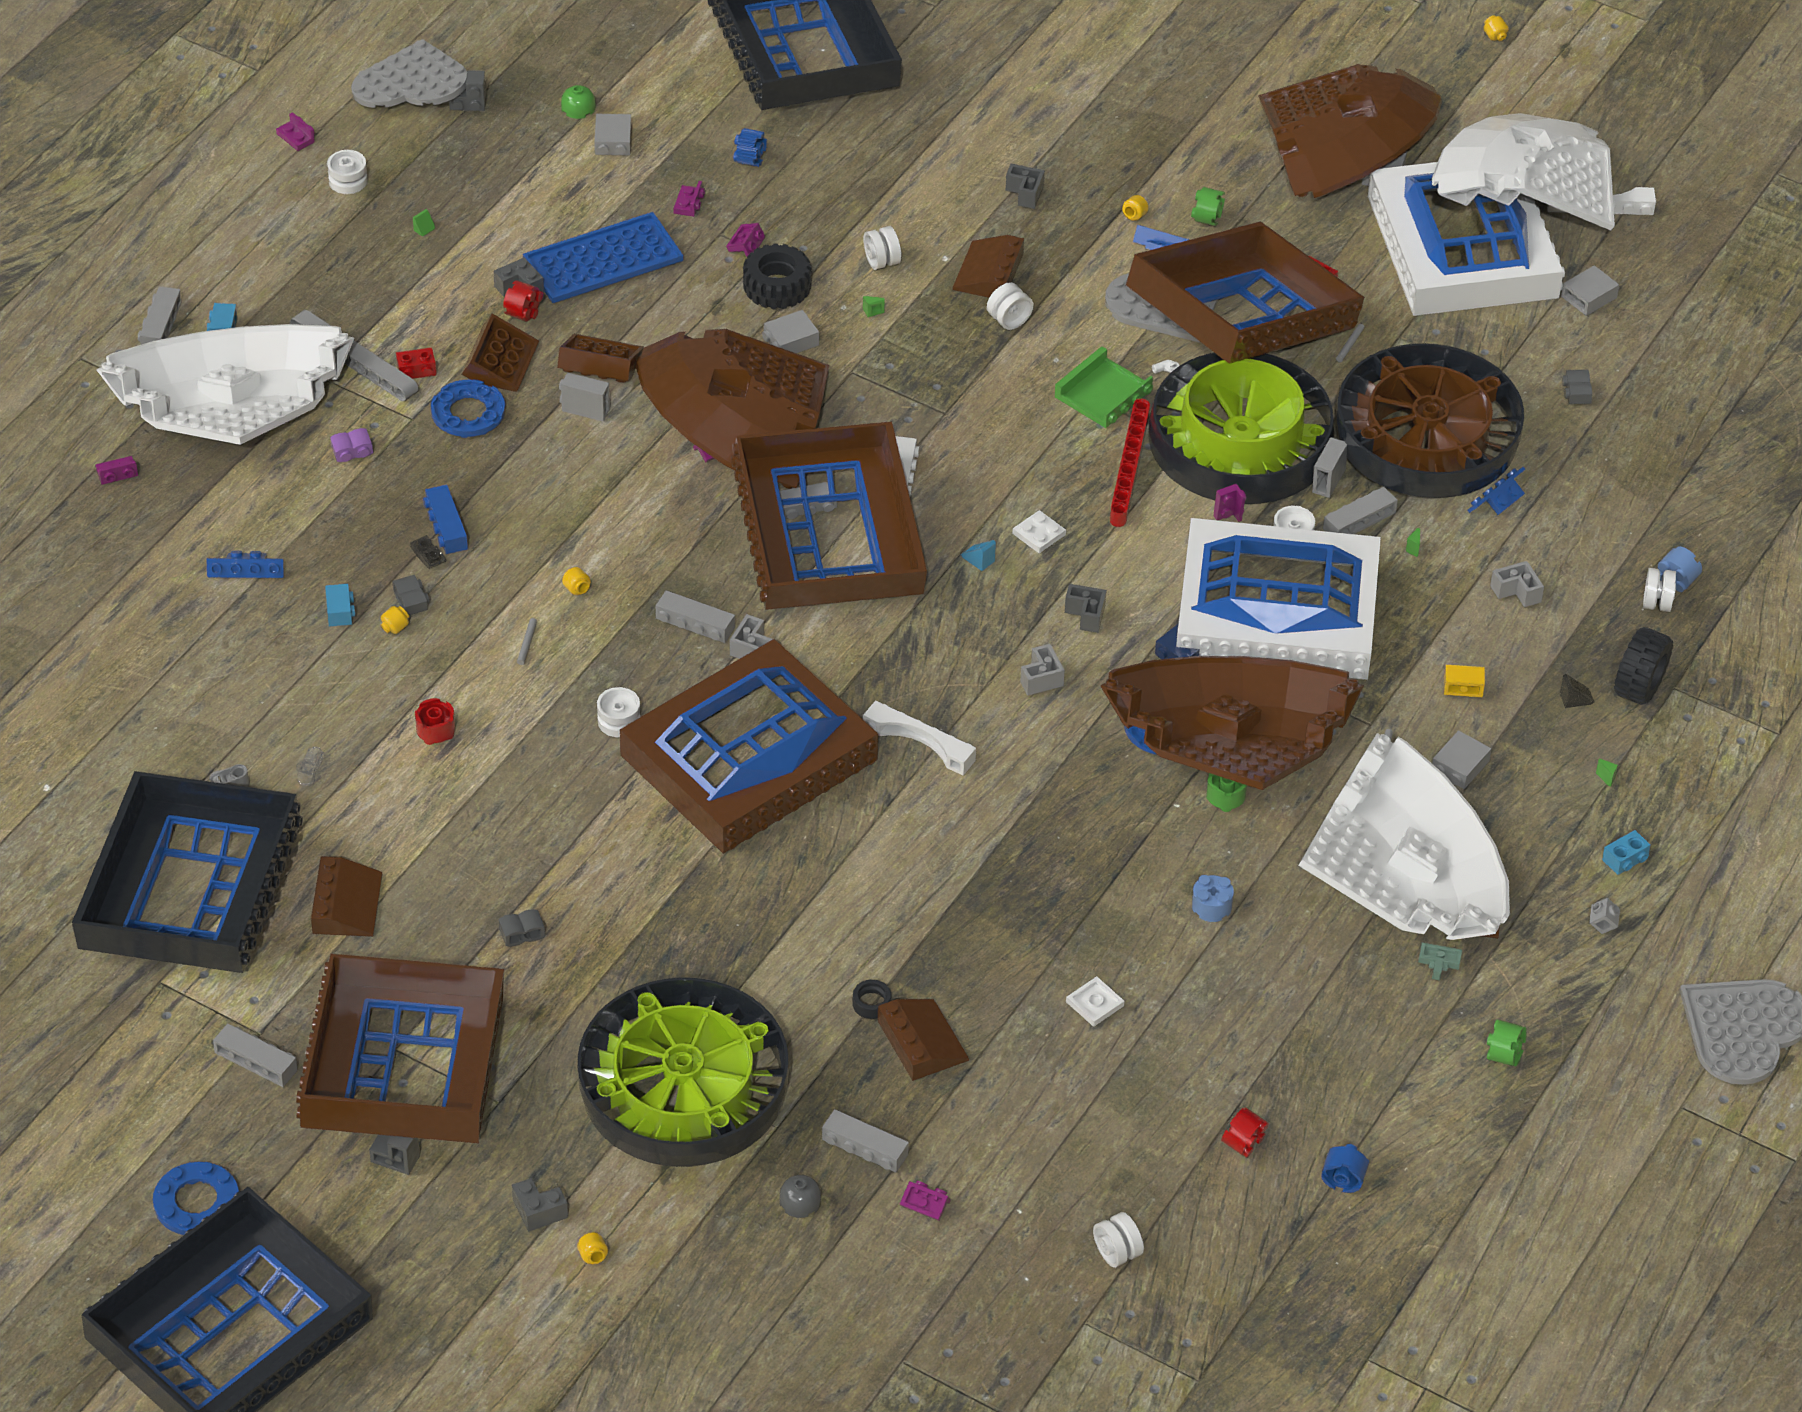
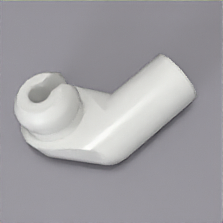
M1165 360L1152 365V371L1154 373L1161 371L1171 373L1180 365L1178 362Z

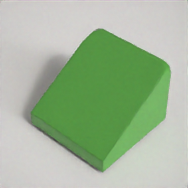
M427 209L413 217L414 231L421 236H425L435 229Z
M863 296V310L867 317L884 313V298Z
M1419 528L1407 538L1406 552L1415 557H1418L1420 547Z
M1599 758L1596 774L1611 787L1616 777L1618 765Z

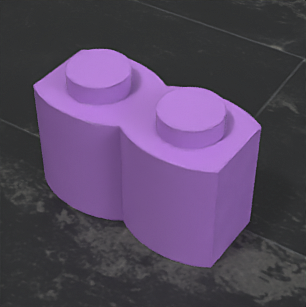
M365 428L355 429L349 433H338L330 437L331 447L337 462H347L353 458H362L373 454L372 443Z

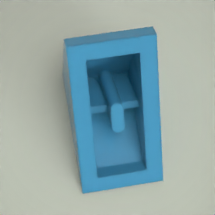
M991 540L972 545L961 556L983 571L995 562L996 542Z

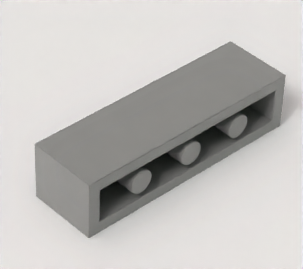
M159 286L157 292L153 294L152 305L148 307L147 318L143 320L142 331L139 330L138 341H140L141 345L168 338L182 303L180 289Z
M1385 487L1374 490L1370 494L1358 498L1356 501L1344 505L1334 512L1328 513L1324 517L1323 530L1325 532L1356 534L1395 514L1398 500Z
M665 591L656 604V619L712 638L713 640L725 643L735 629L734 614L669 591Z
M227 1023L213 1040L214 1052L281 1087H284L297 1072V1062L294 1055L278 1049L273 1044L260 1040L255 1035L244 1032L239 1027H234Z
M835 1109L822 1127V1140L830 1145L840 1147L848 1153L858 1155L866 1161L876 1163L886 1170L897 1172L908 1156L909 1142Z

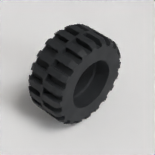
M778 243L770 246L767 244L763 245V248L758 247L755 249L754 253L751 252L745 259L743 266V289L748 298L755 304H761L764 308L770 307L774 310L776 308L787 309L789 306L794 307L797 303L800 304L809 295L812 283V267L809 258L801 250L798 251L796 247H789L787 244L778 245ZM771 275H783V276H787V277H783V278H772V277H768V276H771Z
M1642 627L1636 631V634L1627 646L1616 674L1614 691L1618 696L1640 705L1650 702L1658 690L1670 662L1673 649V640L1670 636L1648 627Z

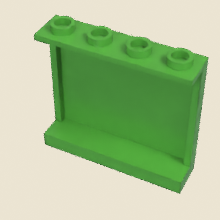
M1101 346L1055 384V398L1107 428L1110 424L1115 423L1122 414H1126L1137 399H1142L1145 395L1151 393L1153 389V376L1143 380L1108 359L1107 349Z

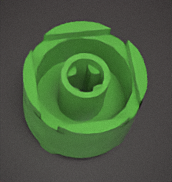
M1207 187L1197 190L1195 196L1197 205L1193 207L1191 217L1196 222L1217 226L1219 222L1215 221L1217 218H1221L1225 199L1222 196L1225 195V192Z
M1209 773L1206 798L1212 805L1224 812H1230L1232 809L1243 804L1246 798L1247 785Z
M1497 1019L1494 1025V1033H1490L1487 1039V1045L1490 1046L1487 1060L1517 1066L1524 1051L1521 1050L1522 1044L1526 1043V1027Z

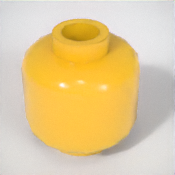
M1493 15L1485 20L1483 29L1490 40L1502 41L1507 37L1509 27L1501 16Z
M1140 195L1130 197L1122 206L1123 214L1129 220H1139L1148 212L1146 199Z
M573 567L565 572L562 583L573 595H581L588 591L591 580L581 568Z
M391 606L381 615L382 624L380 626L386 633L398 634L409 624V615L401 606Z
M595 1232L587 1233L578 1241L577 1249L583 1261L587 1264H598L606 1258L608 1247L600 1234Z

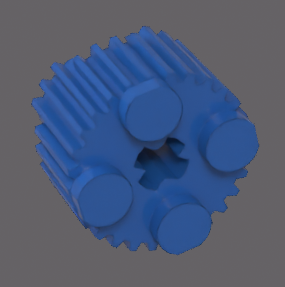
M747 128L742 129L740 135L737 134L734 143L737 145V150L734 152L733 160L742 164L761 166L763 161L761 156L767 148V139L764 138V132Z

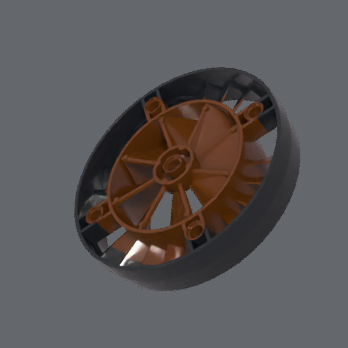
M1418 343L1399 345L1368 356L1347 374L1341 385L1337 403L1339 440L1347 444V458L1352 465L1367 478L1387 489L1410 496L1425 498L1460 496L1480 490L1497 480L1508 469L1514 459L1521 440L1524 423V406L1521 396L1514 383L1504 372L1476 354L1440 344ZM1496 401L1504 409L1508 417L1492 418L1493 409L1491 402ZM1412 409V414L1384 419L1399 410ZM1411 420L1415 424L1399 440L1385 431ZM1511 421L1514 432L1490 430L1491 422ZM1429 431L1428 448L1424 449L1422 445L1425 433ZM1491 432L1515 437V439L1509 446L1489 442V435ZM1488 444L1504 450L1497 457L1486 453Z

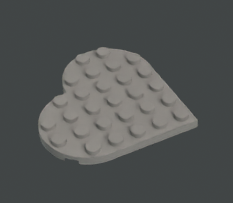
M422 39L407 48H403L396 54L388 56L383 61L375 63L370 68L360 71L352 82L351 90L356 102L371 108H375L376 105L390 107L405 101L422 106L423 103H433V105L454 99L466 89L467 70L463 65Z
M1129 273L1114 279L1107 287L1105 305L1111 311L1112 316L1118 321L1130 326L1200 342L1127 287L1126 282ZM1218 299L1204 304L1214 311Z
M1762 979L1680 986V994L1697 1057L1701 1065L1711 1075L1722 1081L1743 1085L1757 1083L1766 1079L1773 1073L1778 1064L1780 1049L1792 1046L1802 1039V994L1789 989L1785 983Z

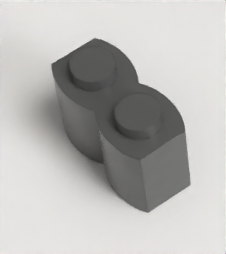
M1566 370V374L1562 376V386H1566L1564 389L1565 399H1568L1569 404H1591L1592 386L1589 370Z
M415 575L392 581L395 597L408 615L428 610L429 597L427 593L423 592V585L420 579L417 580Z
M525 910L520 914H508L499 919V930L506 946H517L525 941L533 942L545 937V927L538 910Z

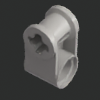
M242 764L215 771L209 777L210 782L249 787L250 784L247 768Z

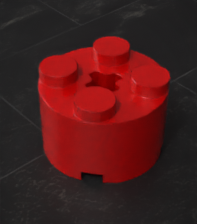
M518 280L514 281L512 284L515 285L513 288H508L504 297L503 307L506 308L504 313L526 322L536 319L539 302L543 298V292L536 286Z
M431 698L421 702L419 708L415 710L416 733L424 740L425 744L441 743L454 737V708L449 702L446 701L445 703L438 698Z
M1242 1108L1230 1122L1231 1127L1229 1131L1225 1130L1221 1141L1242 1156L1248 1158L1254 1150L1252 1146L1255 1143L1260 1144L1266 1135L1264 1131L1269 1123L1250 1109Z

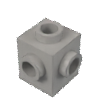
M1609 898L1598 901L1591 905L1589 923L1601 934L1618 928L1620 908Z

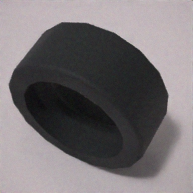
M869 979L862 981L853 990L852 1006L854 1011L866 1019H877L878 1006L891 1001L890 988L879 980ZM874 993L882 996L884 1001L877 1005H867L860 1000V997L865 994Z

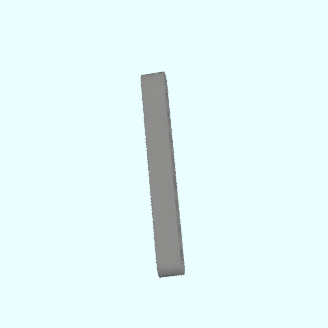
M303 310L290 320V324L331 326L308 310ZM353 340L344 364L401 401H405L418 391V385L412 378Z

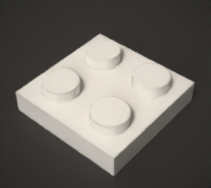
M1039 510L1015 526L1012 534L1036 552L1041 553L1064 537L1066 529Z
M1095 977L1066 997V1002L1093 1027L1124 1006V1000L1098 977Z

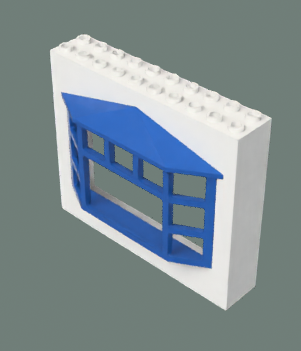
M1438 162L1382 168L1370 173L1368 199L1413 316L1559 298L1560 291L1563 288L1562 277L1565 276V270L1560 265L1559 255L1555 253L1554 243L1550 241L1549 231L1545 229L1544 219L1540 217L1539 207H1536L1534 198L1520 193L1509 206L1497 201L1501 213L1486 214L1482 202L1496 200L1478 194L1474 198V202L1487 234L1442 239L1424 195V192L1437 191L1439 188L1438 184L1436 186L1432 185V177ZM1504 220L1509 232L1494 233L1490 221ZM1512 239L1520 259L1501 261L1497 241ZM1491 242L1494 262L1474 264L1470 244ZM1464 245L1468 265L1449 268L1444 247Z
M1191 518L1176 647L1200 649L1199 656H1248L1299 661L1342 669L1349 672V678L1368 680L1381 537ZM1212 552L1234 554L1233 556L1211 562ZM1246 555L1326 564L1324 585L1238 577L1239 556ZM1233 564L1230 577L1208 583L1210 570ZM1332 564L1353 566V576L1333 567ZM1331 575L1352 584L1351 597L1330 586ZM1230 585L1229 596L1206 602L1208 590ZM1236 585L1261 587L1260 599L1236 597ZM1267 588L1291 590V602L1266 600ZM1298 591L1323 594L1322 605L1297 603ZM1329 595L1350 605L1349 617L1328 606Z

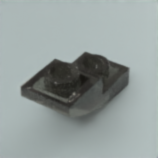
M427 535L410 542V547L427 568L431 569L446 562L438 546H434Z

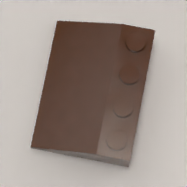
M1003 235L973 240L953 285V290L989 298L1000 286L1012 283L1024 254V238Z
M492 313L483 324L461 375L470 380L483 381L485 385L490 387L494 386L495 388L517 392L539 340Z
M574 333L559 348L557 368H561L565 372L577 371L585 376L593 374L598 375V378L601 379L614 378L617 382H626L633 377L637 358L642 355L644 346Z
M321 856L311 914L312 934L374 937L383 873L342 857Z
M896 999L878 1006V1023L912 1081L969 1061L967 1054L934 999Z

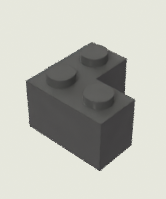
M467 70L466 89L449 101L450 110L485 111V71Z
M1010 164L1006 174L1005 190L1018 193V206L1035 209L1044 187L1045 170Z
M521 258L493 271L494 287L503 297H505L508 288H513L515 284L512 283L516 280L536 286L544 294L543 277L525 258Z
M1069 584L1065 597L1064 613L1081 616L1080 630L1099 633L1106 606L1107 590Z
M377 1135L369 1149L370 1162L407 1175L410 1174L420 1157L418 1138Z
M532 1178L512 1184L513 1202L528 1232L568 1218L567 1201L560 1187L539 1194Z

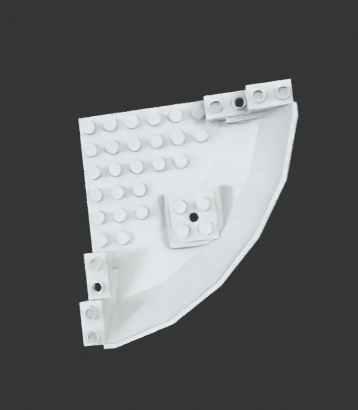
M1522 113L1488 117L1464 128L1442 150L1432 177V185L1436 186L1438 184L1439 188L1437 191L1439 195L1465 206L1478 193L1508 206L1522 193L1597 224L1600 227L1611 230L1615 226L1610 148L1605 141L1596 138L1598 134L1596 130L1579 123Z
M299 324L244 326L203 331L156 340L106 356L107 362L102 363V367L96 370L122 404L125 406L132 403L140 405L141 418L155 428L241 445L314 409L325 395L324 381L328 379L336 380L339 377L354 337H348V334L342 333L341 327Z
M1377 733L1329 810L1299 866L1403 931L1424 934L1429 926L1433 925L1447 934L1446 939L1450 940L1495 934L1499 925L1505 923L1510 914L1509 880L1496 844L1476 811L1444 773L1402 738L1398 737L1392 743L1387 735Z

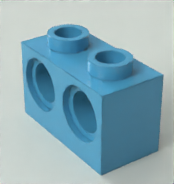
M1634 830L1604 847L1602 860L1619 875L1624 871H1629L1636 864L1646 861L1649 857L1651 845Z

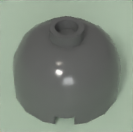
M807 1175L791 1176L783 1183L780 1189L779 1204L785 1209V1213L795 1218L808 1217L810 1213L817 1212L821 1206V1189L818 1183Z

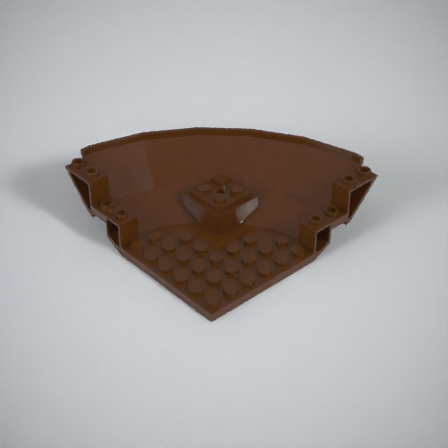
M1356 64L1258 95L1274 133L1294 195L1304 197L1309 194L1308 192L1312 191L1314 198L1362 179L1396 159L1424 136L1437 120L1442 105V98L1434 87L1401 69H1396V73L1379 72L1377 66Z
M728 329L705 330L703 338L685 336L686 331L678 332L644 347L642 355L637 358L635 367L642 390L661 416L687 440L733 470H736V468L732 467L731 456H733L732 444H735L736 436L815 429L829 370L828 364ZM778 475L777 482L782 483V486L788 489L792 487L797 488L799 475Z
M1191 656L1151 660L1114 669L1109 672V679L1101 685V688L1124 726L1128 729L1132 726L1145 729L1144 743L1159 757L1264 790L1324 754L1332 743L1333 729L1345 726L1364 685L1359 684V681L1356 679H1348V671L1299 661L1248 656Z

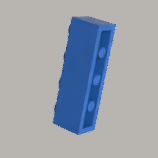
M443 485L425 489L424 507L429 509V520L434 522L433 530L435 535H439L438 543L440 548H444L445 554L467 550V535L448 486Z

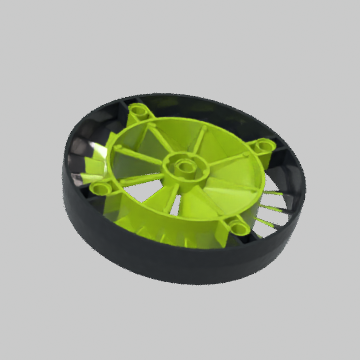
M1213 352L1181 364L1163 380L1156 392L1150 412L1149 445L1154 459L1165 474L1192 493L1215 500L1217 490L1237 484L1245 492V504L1269 503L1295 495L1313 484L1314 466L1330 437L1334 438L1333 409L1331 401L1320 383L1307 371L1288 360L1265 353L1229 364ZM1243 398H1248L1245 416H1242ZM1304 398L1310 403L1304 404ZM1219 400L1229 419L1225 422L1203 405ZM1161 406L1182 411L1181 416L1156 415ZM1315 407L1323 417L1326 425L1304 423V409ZM1194 414L1223 427V433H1216L1210 430ZM1301 448L1316 449L1309 457L1300 453ZM1297 457L1303 460L1294 466L1292 465Z
M669 978L652 981L634 987L617 996L606 1004L589 1023L581 1039L578 1051L579 1088L586 1112L593 1125L607 1141L624 1153L649 1163L664 1166L691 1167L711 1164L730 1158L747 1149L758 1141L774 1123L780 1112L788 1082L787 1043L779 1024L771 1013L757 1000L739 989L717 981L700 978ZM639 1017V1018H638L636 1021H634L632 1024L629 1023V1021H631V1020H633V1019ZM732 1017L734 1019L739 1020L740 1022L736 1024L729 1018ZM770 1047L780 1068L753 1071L752 1054ZM651 1055L662 1058V1065L634 1068ZM663 1072L665 1078L639 1100L627 1090L626 1085ZM753 1076L782 1077L779 1088L754 1086ZM678 1085L674 1112L663 1111L673 1086ZM752 1091L774 1096L768 1106L751 1101ZM618 1107L620 1116L614 1120H611L603 1113ZM749 1107L760 1113L752 1120L746 1117Z

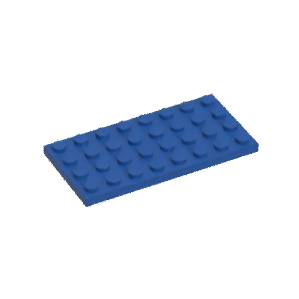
M650 212L523 253V258L543 277L544 292L550 301L555 303L683 261V254L654 212Z

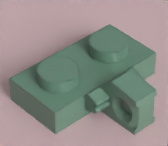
M1422 943L1418 963L1429 964V968L1434 969L1432 979L1440 980L1442 970L1447 971V968L1459 970L1462 950Z

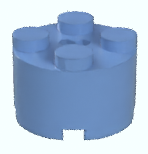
M1684 547L1672 548L1658 563L1660 581H1662L1665 570L1676 571V590L1683 592L1702 573V565L1700 561L1698 563L1695 561L1694 558L1696 556Z
M1202 875L1199 877L1194 885L1192 910L1199 915V918L1208 922H1218L1226 915H1230L1234 894L1230 879L1215 875Z

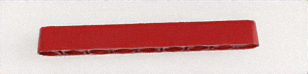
M1137 399L1132 408L1111 504L1110 523L1115 527H1122L1127 523L1149 421L1150 403L1146 399Z

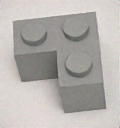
M1527 561L1493 570L1490 586L1498 599L1516 594L1524 607L1542 602L1544 586Z
M746 614L730 638V656L740 659L772 640L764 636V620Z
M1051 644L1032 648L1031 664L1021 666L1020 683L1027 696L1064 686L1065 670Z

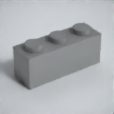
M828 482L806 486L808 497L829 495ZM800 487L779 491L781 499L801 497ZM837 501L825 503L810 502L811 515L819 511L831 512L834 508H837ZM803 504L782 506L785 518L795 519L797 516L805 514Z

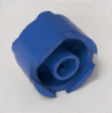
M1347 1144L1346 1146H1337L1329 1149L1321 1174V1178L1327 1186L1332 1189L1336 1187L1343 1188L1342 1192L1353 1193L1361 1188L1369 1166V1160L1361 1152L1357 1151L1356 1146Z

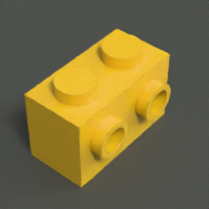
M1445 666L1444 695L1483 697L1485 667Z

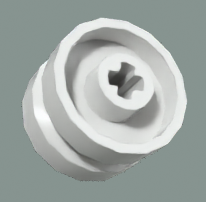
M341 150L329 157L327 161L329 185L334 191L342 194H354L365 188L367 184L366 159L361 153L354 150Z
M891 226L880 228L879 232L872 230L864 233L863 242L866 257L874 270L884 268L886 264L892 266L901 262L899 240Z
M1006 283L997 288L987 302L988 313L1007 330L1021 326L1026 322L1033 310L1032 299L1014 283Z
M1287 506L1278 510L1275 514L1274 526L1314 530L1315 518L1308 509L1300 506Z
M1648 568L1643 609L1653 610L1656 607L1657 599H1659L1660 611L1671 612L1676 591V571L1665 570L1662 581H1660L1659 569Z
M616 687L605 690L597 700L598 726L601 731L608 736L620 737L621 728L640 718V701L635 692L627 688Z
M1120 1212L1112 1216L1110 1221L1104 1220L1094 1226L1093 1234L1097 1248L1111 1267L1116 1268L1124 1264L1127 1258L1132 1260L1143 1254L1144 1246L1140 1232L1134 1221L1126 1213Z

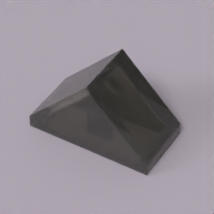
M1568 674L1563 675L1560 696L1565 708L1592 705L1594 703L1588 687Z

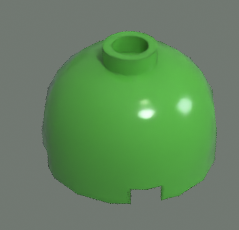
M571 86L562 95L561 110L566 112V116L570 118H586L587 114L590 113L592 115L596 109L595 96L585 86Z

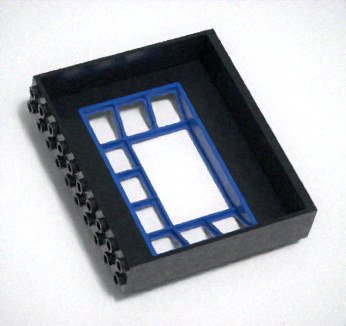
M707 0L709 7H712L713 16L717 18L719 28L723 30L724 38L728 40V46L733 51L734 59L738 61L739 70L743 72L744 80L748 82L749 90L754 94L755 103L759 105L761 110L900 86L902 58L872 0ZM818 1L822 19L804 22L799 4ZM793 5L798 23L779 26L775 8ZM769 9L774 28L759 30L751 12ZM826 27L846 67L803 74L783 33ZM777 35L782 45L767 47L763 37ZM785 52L790 62L776 64L771 54ZM794 69L796 73L794 76L782 77L780 71Z
M134 771L72 921L77 948L243 973L245 967L250 964L251 951L256 948L257 935L262 932V922L268 916L269 904L273 903L275 888L279 887L280 875L284 873L286 868V859L291 856V846L297 840V830L302 827L303 816H300L301 804L298 802L297 794ZM174 824L195 827L191 851L169 848ZM203 828L224 831L220 855L198 853ZM232 832L253 835L244 859L226 857ZM167 856L217 863L191 928L140 921ZM224 865L241 867L235 883L218 881ZM214 889L232 891L226 907L208 905ZM205 913L222 915L216 932L198 930Z
M248 1186L244 1190L238 1191L227 1203L221 1204L210 1216L204 1217L196 1227L186 1231L184 1236L172 1242L162 1253L155 1255L145 1266L138 1268L128 1279L121 1281L110 1293L104 1294L97 1303L87 1307L81 1316L85 1339L164 1412H258L373 1320L372 1295ZM262 1256L276 1268V1272L258 1292L243 1277L259 1257ZM284 1275L298 1288V1291L284 1309L279 1311L265 1299V1296L281 1276ZM235 1284H238L252 1298L235 1312H231L217 1298ZM306 1295L320 1309L297 1327L287 1316L301 1298ZM259 1303L291 1332L224 1386L217 1389L190 1365L186 1359ZM211 1304L226 1319L208 1333H205L191 1319ZM185 1325L200 1339L181 1354H178L164 1340ZM159 1346L172 1359L153 1365L140 1352ZM179 1365L194 1379L175 1385L161 1371ZM201 1385L212 1395L200 1405H196L183 1391Z

